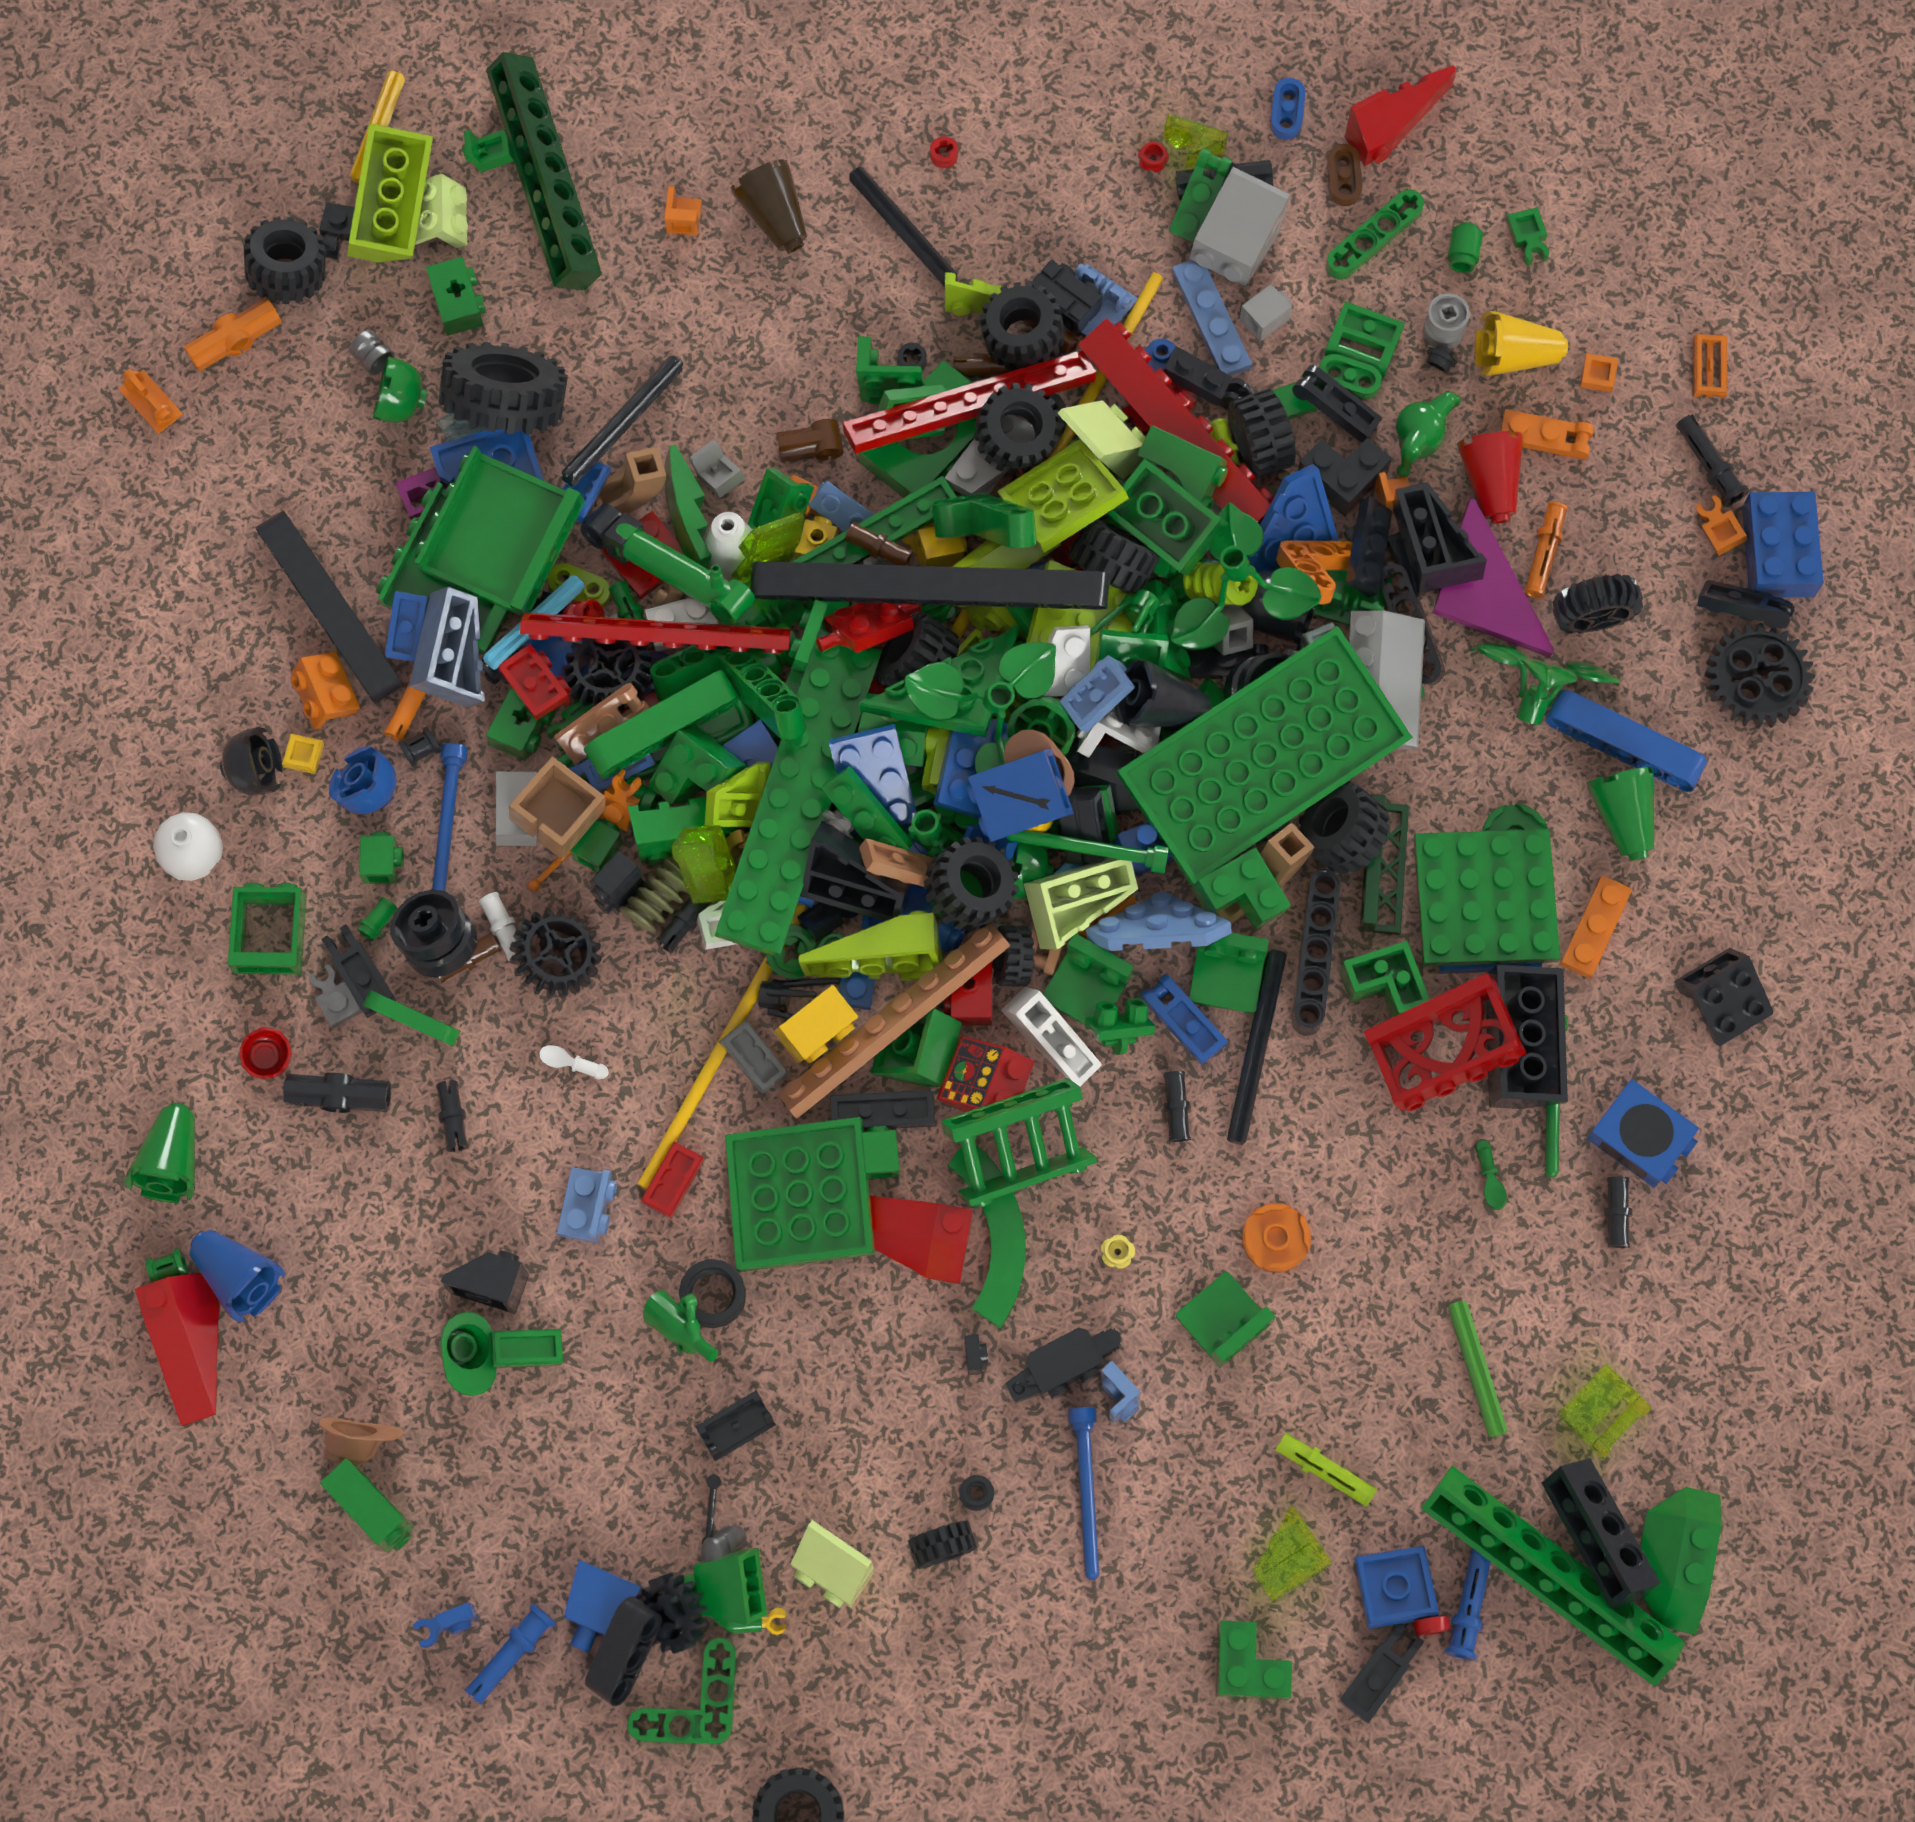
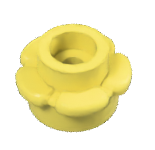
M1114 1235L1112 1238L1106 1239L1101 1246V1252H1103L1102 1260L1109 1267L1126 1268L1130 1265L1131 1258L1135 1256V1247L1128 1241L1127 1237ZM1116 1249L1121 1250V1254L1116 1255L1114 1251Z

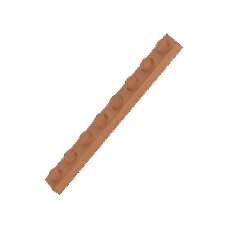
M992 923L976 931L972 938L957 950L950 952L935 968L923 974L919 981L904 993L897 995L888 1006L878 1014L870 1017L851 1036L844 1038L835 1049L824 1058L817 1060L798 1079L791 1081L779 1093L788 1110L796 1119L799 1118L1010 947V944Z

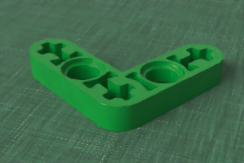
M715 1638L706 1645L703 1653L700 1710L637 1709L628 1718L627 1727L630 1735L637 1741L654 1743L719 1745L726 1742L731 1736L733 1729L737 1659L736 1649L733 1644L727 1639ZM720 1644L724 1645L725 1651L730 1652V1658H725L722 1666L723 1671L730 1669L729 1677L720 1674L708 1676V1670L716 1671L717 1665L716 1659L710 1657L711 1651H716ZM715 1681H723L728 1686L727 1697L719 1702L711 1700L708 1696V1688ZM709 1705L715 1708L728 1706V1713L720 1712L719 1718L720 1723L726 1725L725 1732H719L718 1738L714 1739L712 1738V1733L706 1731V1725L713 1723L714 1712L706 1713V1706ZM645 1714L651 1722H660L659 1715H666L663 1724L665 1737H657L659 1729H647L646 1735L642 1736L640 1735V1730L634 1728L635 1721H641L642 1715ZM677 1716H684L690 1722V1730L683 1737H676L670 1731V1723Z

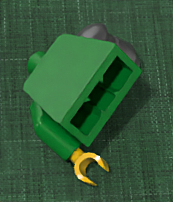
M737 1525L721 1528L713 1538H707L701 1546L702 1561L694 1564V1574H687L684 1577V1583L694 1582L692 1590L694 1594L701 1592L703 1595L699 1600V1604L706 1606L707 1611L701 1613V1615L712 1617L717 1624L734 1634L761 1632L762 1628H767L770 1633L775 1635L783 1633L786 1629V1624L775 1625L772 1619L786 1617L787 1613L784 1609L774 1608L769 1612L768 1617H764L767 1615L759 1548L735 1551L746 1542L744 1529Z

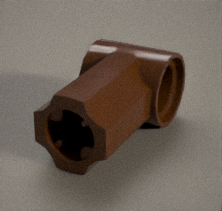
M821 419L813 422L808 428L776 432L781 462L816 457V459L824 461L828 460L830 456L831 459H837L844 453L839 422L835 419Z

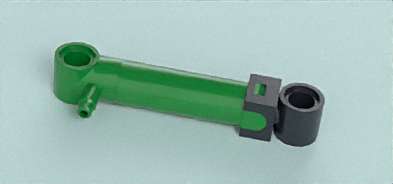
M603 503L580 526L581 534L592 546L598 549L606 547L607 555L626 565L630 561L708 607L715 618L727 626L734 625L755 603L752 591L739 580H725L720 566L713 565L708 570L644 532L641 522L625 513L622 515L610 504Z

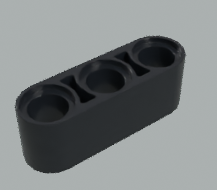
M634 1596L623 1600L615 1611L586 1675V1687L612 1706H618L623 1703L631 1693L662 1624L661 1615Z

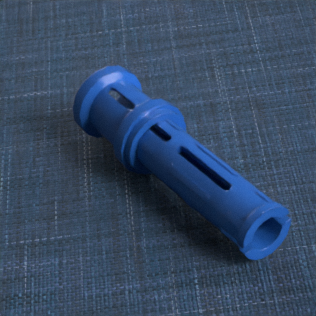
M1471 1548L1458 1614H1454V1617L1451 1618V1624L1454 1626L1450 1645L1445 1647L1444 1653L1452 1657L1476 1661L1477 1654L1474 1650L1478 1632L1483 1629L1482 1620L1479 1617L1491 1562ZM1479 1572L1473 1599H1471L1476 1573ZM1466 1632L1464 1644L1462 1645L1464 1633Z
M532 1603L529 1606L530 1612L517 1627L512 1626L508 1634L510 1638L471 1684L464 1689L468 1695L474 1696L473 1699L482 1705L488 1695L525 1652L530 1653V1651L535 1650V1643L549 1627L553 1628L557 1624L536 1604Z

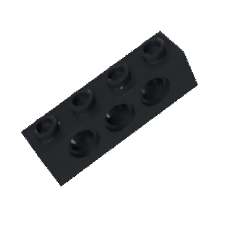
M1591 1458L1562 1465L1541 1482L1610 1609L1641 1600L1661 1584Z

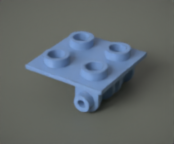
M1079 264L1075 270L1076 278L1083 283H1093L1100 290L1102 296L1100 311L1081 332L1085 336H1088L1106 318L1114 324L1121 321L1138 299L1089 264L1085 266Z

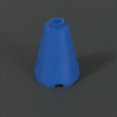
M214 1230L200 1232L192 1239L189 1251L190 1257L226 1313L233 1320L245 1321L242 1316L249 1313L255 1317L267 1308L278 1295L281 1287L277 1282L280 1275L284 1278L285 1272L277 1262Z

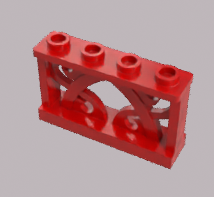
M1488 973L1363 1031L1375 1055L1391 1094L1393 1104L1400 1110L1415 1111L1426 1104V1100L1435 1096L1444 1097L1456 1091V1086L1467 1081L1477 1082L1488 1075V1071L1499 1066L1500 1068L1512 1066L1519 1061L1520 1056L1526 1054L1501 997L1499 987ZM1490 999L1499 1020H1484L1483 1001ZM1464 1012V1017L1461 1020H1470L1468 1024H1455L1453 1016ZM1439 1022L1452 1031L1468 1032L1463 1047L1453 1063L1436 1061L1421 1055L1432 1042L1434 1035L1433 1025ZM1494 1027L1500 1029L1504 1034L1503 1044L1492 1051H1487L1486 1043L1490 1040L1496 1041V1039L1489 1034H1482L1484 1028ZM1422 1031L1424 1033V1039L1420 1043V1045L1413 1050L1411 1047H1414L1419 1042L1413 1041L1412 1035ZM1391 1045L1404 1057L1394 1068L1385 1050L1386 1047ZM1476 1053L1479 1057L1473 1059ZM1413 1063L1414 1066L1408 1073V1080L1411 1081L1412 1077L1419 1075L1421 1083L1411 1089H1405L1400 1084V1075L1408 1064ZM1432 1073L1439 1074L1438 1076L1432 1078Z

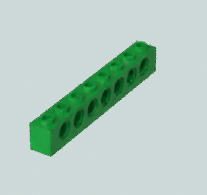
M1454 1466L1450 1467L1424 1502L1421 1509L1656 1687L1675 1665L1686 1642L1633 1602L1610 1609L1586 1566Z

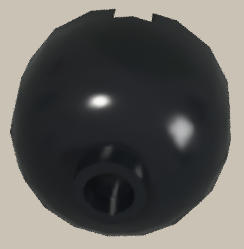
M255 727L237 733L226 743L223 750L220 771L229 784L240 793L264 795L275 792L281 786V783L276 784L275 769L283 773L282 757L274 738L267 739L263 734L268 732L265 728ZM265 774L264 777L260 780L259 775Z

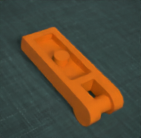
M1505 409L1500 431H1509L1510 437H1515L1516 431L1521 432L1523 448L1584 460L1589 457L1590 446L1588 445V440L1593 436L1594 426L1587 422L1573 423ZM1566 435L1576 437L1575 443L1565 442Z

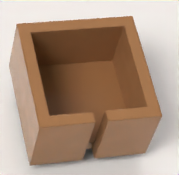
M552 756L509 805V819L532 837L538 833V842L563 860L605 811L606 796Z

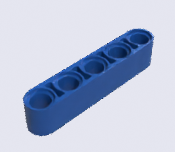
M1569 690L1559 691L1545 718V722L1554 729L1559 727L1558 731L1585 744L1588 741L1589 746L1614 758L1619 756L1618 760L1634 768L1652 767L1655 778L1676 788L1679 785L1678 789L1685 792L1694 791L1707 765L1708 760L1701 753Z

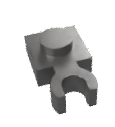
M326 965L325 968L329 974L326 981H317L313 973L309 975V979L317 990L323 991L315 999L331 1027L335 1028L362 1013V1010L345 982L336 986L337 975L330 965Z

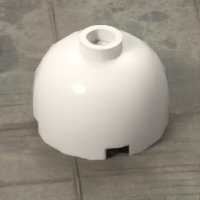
M182 812L170 816L159 826L154 836L153 849L158 864L167 874L172 875V877L178 880L193 881L208 875L211 872L210 870L220 861L223 843L219 831L207 818L196 813Z

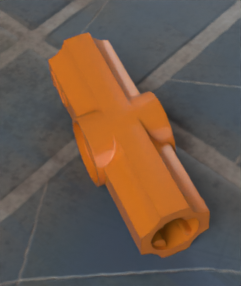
M264 298L237 315L235 313H228L221 316L214 322L212 330L183 347L191 362L200 372L227 355L235 357L242 354L241 350L247 351L253 345L254 339L280 325L282 321L271 302Z

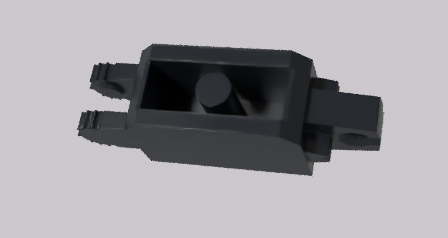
M1078 1327L1030 1352L1026 1361V1369L1006 1382L1007 1390L1013 1401L1018 1403L1039 1395L1041 1399L1049 1395L1053 1400L1070 1391L1069 1384L1079 1379L1084 1384L1098 1377L1101 1374L1099 1369L1104 1366V1358L1111 1355L1112 1352L1119 1350L1120 1343H1122L1121 1333L1116 1331L1115 1328H1110L1109 1330L1106 1329V1332L1102 1331L1091 1337L1088 1330Z

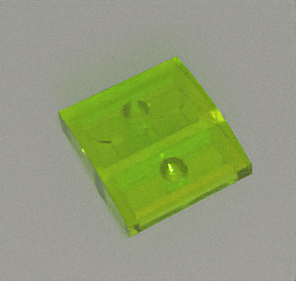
M800 511L751 530L738 546L745 559L731 574L732 577L742 583L751 581L753 562H790L802 536L804 515Z

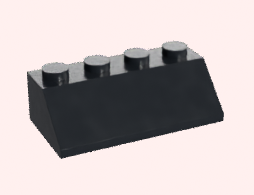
M1496 965L1488 974L1496 981L1499 987L1501 997L1526 1054L1520 1056L1519 1061L1512 1066L1500 1068L1499 1066L1488 1071L1489 1107L1526 1109L1567 1103L1564 969ZM1490 999L1486 1000V1018L1499 1020ZM1487 1028V1034L1496 1039V1041L1490 1040L1487 1042V1051H1492L1503 1044L1504 1034L1498 1028Z

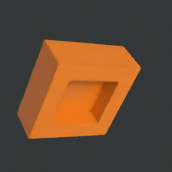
M1586 353L1580 388L1612 393L1618 358Z

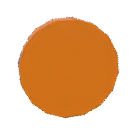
M1269 1203L1257 1208L1247 1219L1242 1231V1246L1247 1257L1257 1267L1268 1272H1285L1297 1267L1305 1259L1311 1245V1230L1305 1217L1300 1212L1298 1213L1295 1209L1283 1203Z

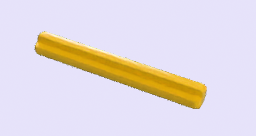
M393 70L387 73L369 123L385 127L389 126L405 82L402 73ZM369 125L350 173V177L355 183H359Z

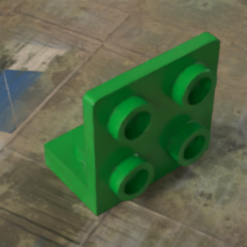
M858 336L856 374L861 402L880 405L884 391L924 386L922 367L881 366L879 364V350L873 349L871 336Z
M1231 933L1207 946H1198L1189 995L1191 1001L1198 1005L1254 1014L1257 1008L1269 939Z
M1075 934L1068 943L1067 954L1043 992V995L1056 1010L1085 1025V1018L1094 1017L1096 1003L1108 1001L1116 1005L1132 978L1134 965Z
M1227 1271L1221 1274L1175 1315L1176 1319L1219 1368L1224 1366L1272 1325L1276 1318L1267 1306L1261 1310Z

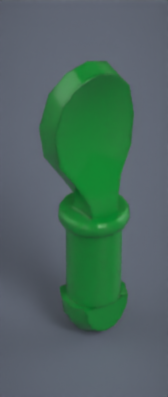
M1480 1139L1476 1143L1475 1149L1482 1168L1481 1175L1487 1177L1484 1197L1489 1207L1493 1210H1500L1507 1203V1193L1504 1185L1495 1177L1498 1169L1495 1167L1491 1151L1492 1146L1486 1139Z

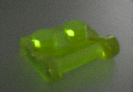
M1606 1363L1557 1415L1588 1444L1589 1448L1597 1456L1605 1459L1611 1453L1610 1447L1640 1416L1645 1417L1652 1408ZM1624 1398L1630 1407L1599 1437L1592 1430Z

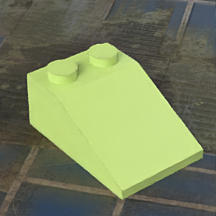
M1101 400L1062 408L1058 412L1059 416L1098 459L1121 479L1124 480L1143 461V458L1138 456V453L1146 437L1137 427L1133 430L1128 428L1124 423L1128 417L1116 404L1110 408Z
M813 1520L808 1525L791 1562V1567L796 1570L793 1577L809 1588L815 1583L824 1589L825 1593L822 1597L838 1608H841L843 1603L851 1608L874 1574L873 1563L870 1559Z

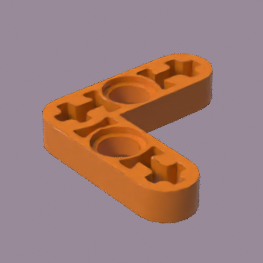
M1287 540L1280 543L1276 561L1281 568H1296L1310 576L1318 585L1321 593L1319 604H1328L1332 600L1336 584L1325 570H1348L1353 542Z

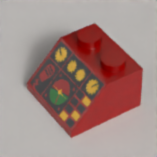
M961 1036L941 1085L937 1100L960 1111L968 1112L1021 1094L1025 1089L1035 1061L1007 1047Z

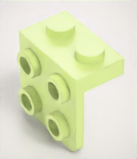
M442 173L425 181L415 245L438 237L455 248H461L467 245L466 188Z

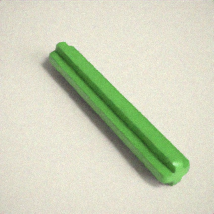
M1466 1301L1452 1303L1448 1310L1488 1436L1497 1437L1507 1432V1426Z

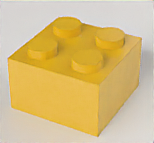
M832 985L774 1030L773 1033L798 1064L803 1060L810 1064L828 1050L825 1043L831 1038L836 1043L854 1030L855 1027L852 1022L858 1016L835 986Z

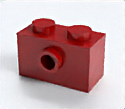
M992 961L944 999V1014L962 1022L961 1026L992 1025Z

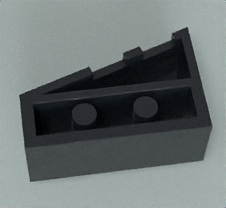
M1426 482L1395 489L1392 509L1418 592L1422 593L1483 579L1487 559L1481 552L1478 553L1470 543L1468 534L1464 529L1461 530L1451 518V512L1429 483Z

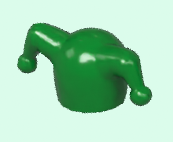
M1446 391L1430 402H1414L1399 412L1396 419V431L1401 450V464L1397 467V474L1400 477L1405 478L1410 475V466L1418 458L1431 456L1439 449L1446 433L1445 419L1453 408L1460 405L1461 399L1459 395Z

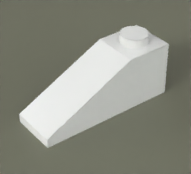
M1024 987L1001 1009L1019 1032L1066 1078H1069L1077 1085L1081 1086L1102 1066L1101 1062L1039 990Z

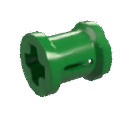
M180 1248L174 1249L172 1254L155 1260L151 1257L145 1259L151 1283L167 1277L189 1274L185 1257Z

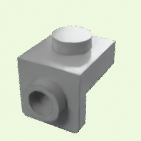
M712 440L690 457L698 478L719 498L745 480L741 469L723 454L720 445L715 440Z

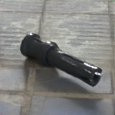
M1693 414L1687 415L1678 421L1676 428L1683 435L1706 470L1708 483L1714 485L1722 496L1721 502L1724 507H1728L1743 499L1749 492L1748 487L1742 485L1733 473V465L1729 462H1724L1695 419V416Z

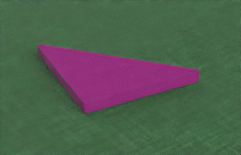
M1470 498L1459 528L1461 530L1464 529L1469 536L1468 540L1478 553L1481 552L1487 559L1484 576L1481 580L1440 588L1432 614L1541 655L1551 657L1554 648L1476 500Z

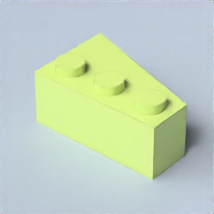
M1106 858L1103 862L1086 864L1024 883L1040 949L1058 950L1065 944V941L1077 932L1090 926L1089 923L1101 914L1110 911L1138 890L1132 862Z

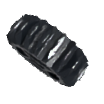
M1606 574L1602 577L1594 576L1592 579H1583L1580 583L1572 584L1569 588H1564L1561 593H1558L1552 602L1554 607L1553 614L1560 630L1566 631V633L1578 632L1582 634L1611 629L1614 626L1623 625L1625 621L1632 620L1634 616L1641 612L1643 596L1636 578H1632L1629 575L1621 576V574L1609 576Z
M582 638V644L572 642L571 648L573 653H566L565 659L568 664L564 665L563 671L564 675L567 676L565 681L571 689L572 697L575 699L580 698V703L584 708L591 703L593 708L628 683L635 687L638 696L645 697L646 690L644 686H651L650 668L653 665L650 663L652 656L646 650V645H631L629 640H616L615 643L602 644L596 642V638ZM593 658L594 665L588 669L589 673L582 677L586 664ZM635 662L632 674L624 681V672L629 669V665ZM621 704L618 706V709L623 712L625 705Z
M550 908L545 909L543 917L538 912H534L531 915V921L524 919L520 924L522 930H516L513 934V938L516 941L511 943L509 949L516 954L510 958V963L520 965L514 972L515 976H526L522 983L523 987L529 986L531 982L536 985L534 989L535 995H538L542 989H546L548 999H551L556 991L561 999L567 997L568 991L576 995L581 990L580 985L588 987L591 983L590 977H595L598 973V969L594 965H598L602 960V957L596 954L601 948V943L591 942L597 935L596 931L586 932L585 928L588 925V920H584L580 924L575 921L577 918L576 912H573L569 918L565 917L563 908L557 911L556 916H554ZM555 931L564 933L567 936H569V938H561L555 933ZM538 935L542 951L539 952L537 957L532 959L530 942L532 937ZM578 948L581 964L579 970L574 973L571 968L573 963L570 955ZM551 949H554V952L556 950L559 952L564 951L560 958H557V955L555 957L552 955L547 956ZM541 969H551L557 976L547 974Z

